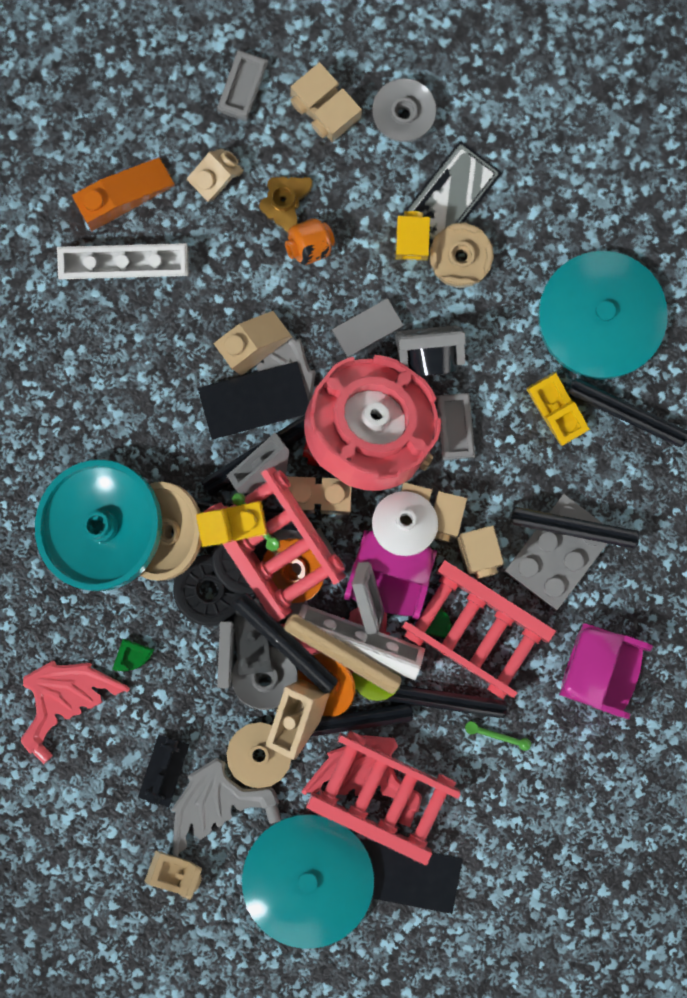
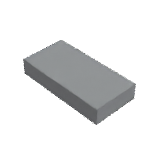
M240 50L237 51L217 107V112L248 122L268 66V60Z
M387 298L332 329V333L346 357L350 358L402 329L404 325Z
M469 393L437 396L438 418H441L440 440L442 461L475 458Z
M361 562L357 565L352 587L366 634H378L384 615V608L370 562Z
M220 622L217 688L232 687L235 626L232 622Z

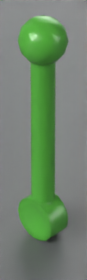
M242 493L233 495L232 501L235 505L246 504ZM269 533L262 535L267 541L266 547L268 550L275 551L280 547L278 538L271 537Z
M472 721L465 725V730L468 734L479 733L517 745L523 751L531 748V741L528 738L520 740L478 727Z

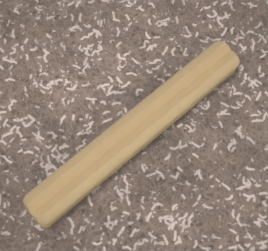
M292 614L288 618L284 629L289 634L388 693L393 694L398 690L402 680L399 675L297 614Z

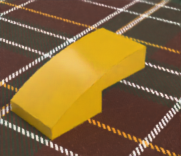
M553 372L526 388L561 446L590 430L576 403L571 401L557 373Z

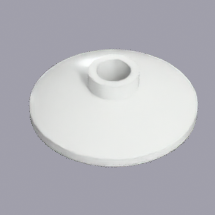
M401 491L388 495L377 505L372 518V529L376 540L385 550L399 556H412L423 552L431 545L437 533L438 518L433 506L427 499L413 492ZM402 516H409L412 519V524L405 526L400 522V518Z

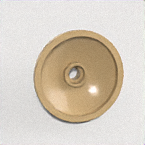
M167 482L150 483V486L154 490L160 504L162 534L154 558L140 576L149 580L164 581L184 573L196 559L201 547V538L196 514H199L200 510L194 498L182 487Z

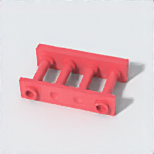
M271 467L261 472L266 483L245 496V503L262 502L272 494H275L284 511L266 522L268 533L272 535L290 522H293L303 538L266 563L264 561L260 562L254 553L255 545L265 539L262 535L223 544V546L267 613L279 622L293 612L290 608L292 600L327 577L335 585L346 578L343 573L345 567L341 559L335 553H330L288 489L290 482L281 470L277 471L275 467ZM222 502L211 506L204 512L228 508V506L224 507ZM311 549L321 566L285 590L278 589L271 579L273 578V573Z
M444 560L436 571L441 576L439 580L440 586L416 624L413 626L407 621L403 623L401 628L407 631L404 637L418 646L425 642L490 684L487 690L504 700L506 695L514 698L518 692L509 687L510 682L534 644H539L541 640L550 642L556 630ZM459 587L469 594L466 598L468 603L441 644L425 634L451 591H456ZM487 605L497 611L494 615L496 620L470 661L455 653L453 649L479 608L483 609ZM514 622L524 629L522 632L524 637L496 679L480 668L507 625L511 627Z
M349 731L348 735L340 732L338 742L346 745L325 791L321 790L319 795L312 792L306 803V808L427 866L432 851L429 847H426L428 844L426 838L447 794L459 799L461 792L455 787L457 782L442 774H438V777L435 778L366 745L367 739L355 732ZM359 751L376 761L355 805H350L349 809L337 804L339 799L336 796ZM387 766H390L406 775L384 820L380 819L379 823H376L367 818L369 813L366 810ZM417 780L434 787L435 791L414 834L410 833L409 837L397 833L398 827L396 824Z

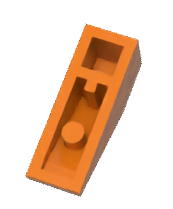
M160 157L100 179L71 196L92 232L171 189L175 184Z

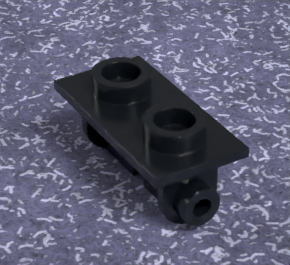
M158 734L138 798L154 805L160 804L170 807L190 744Z

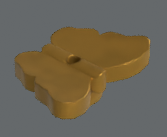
M272 177L267 182L269 192L267 197L260 201L259 208L269 220H274L276 225L283 228L287 234L292 226L298 224L295 209H298L300 206L299 200L307 196L313 187L312 179L309 177H291L289 179L286 177Z

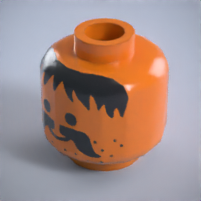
M316 218L292 226L288 231V240L285 241V249L291 259L296 258L302 265H309L328 257L331 254L332 247L335 245L334 235L330 226Z

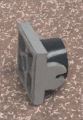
M457 325L396 331L395 333L398 361L419 376L454 372L457 370L456 364H465V333Z

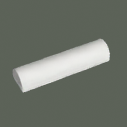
M187 243L57 247L58 279L188 276Z
M302 604L298 616L390 671L412 680L416 679L421 668L425 652L424 648L379 631L378 634H366L364 626Z

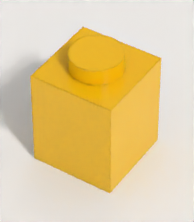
M406 211L404 216L397 217L395 259L427 261L429 256L430 217H423V212Z

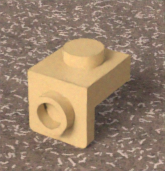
M218 149L209 152L188 176L187 180L207 202H210L218 196L232 178L240 176L244 170L238 165L239 162L235 155L227 150Z
M156 850L145 883L177 893L186 899H191L193 893L200 886L202 868L192 861Z

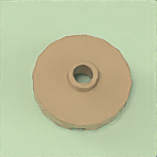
M467 223L452 224L441 230L433 239L429 252L430 266L436 277L445 284L456 288L471 287L481 282L489 273L494 259L493 245L480 228ZM464 252L467 259L460 262L456 259L455 254Z
M262 722L248 724L238 730L229 741L226 754L228 767L234 777L245 786L254 788L270 787L282 780L290 768V758L265 746L272 727L271 724ZM256 749H262L265 752L266 757L263 761L258 762L253 758V752Z

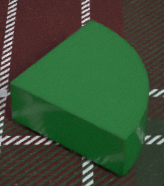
M442 608L425 634L445 639L452 628V623Z
M123 639L112 670L132 671L138 669L151 658L154 649Z

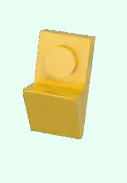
M261 501L196 514L202 547L225 544L268 534Z

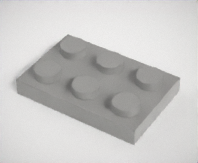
M565 494L559 498L549 512L551 514L603 524ZM536 529L504 572L557 611L608 543Z

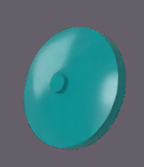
M612 251L588 252L564 263L555 271L546 284L538 308V323L541 337L551 355L569 371L597 380L623 377L643 366L659 348L664 338L668 321L665 295L655 276L639 261L625 254Z
M108 460L81 462L59 474L45 490L35 517L36 544L42 560L48 569L64 583L88 591H109L120 588L136 579L154 558L162 534L161 508L150 484L133 469Z
M300 814L274 823L256 839L249 850L243 867L242 891L251 917L271 938L296 948H320L346 937L364 918L373 896V867L365 846L352 830L322 815Z

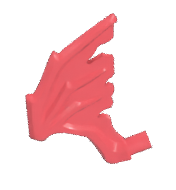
M51 661L23 678V686L30 689L34 694L36 717L21 738L22 745L43 764L47 763L53 755L42 743L49 730L57 724L55 714L62 715L65 719H71L73 716L82 714L81 706L92 709L101 704V695L94 691L92 687L107 689L114 695L124 691L129 692L130 687L91 668L92 663L57 665L55 661Z
M361 735L367 739L366 745L391 757L398 748L394 738ZM345 747L327 753L329 758L303 788L302 794L318 793L321 790L323 783L330 780ZM358 751L337 795H347L349 791L355 789V796H359L376 760ZM387 766L379 785L381 786L380 791L382 795L394 799L402 782L397 779L394 768ZM413 789L398 822L408 827H411L415 813L419 812L422 801L421 794Z

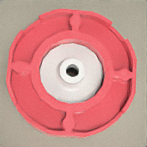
M374 355L373 359L355 360L354 357L347 358L331 368L316 387L311 397L304 419L307 445L317 463L348 486L371 491L397 487L413 477L439 438L441 418L438 419L434 403L437 398L424 378L396 359L382 355Z

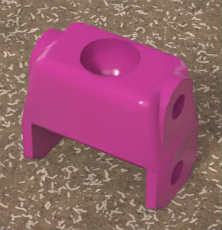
M365 530L344 599L349 601L351 598L357 602L352 587L357 565L361 562H370L384 612L399 616H412L413 620L418 621L437 551L432 550L429 546L423 552L416 555H395L385 550L378 543L373 530Z
M583 623L581 630L577 634L563 676L559 695L611 715L629 719L631 714L625 712L624 709L632 697L639 678L643 650L652 651L653 645Z

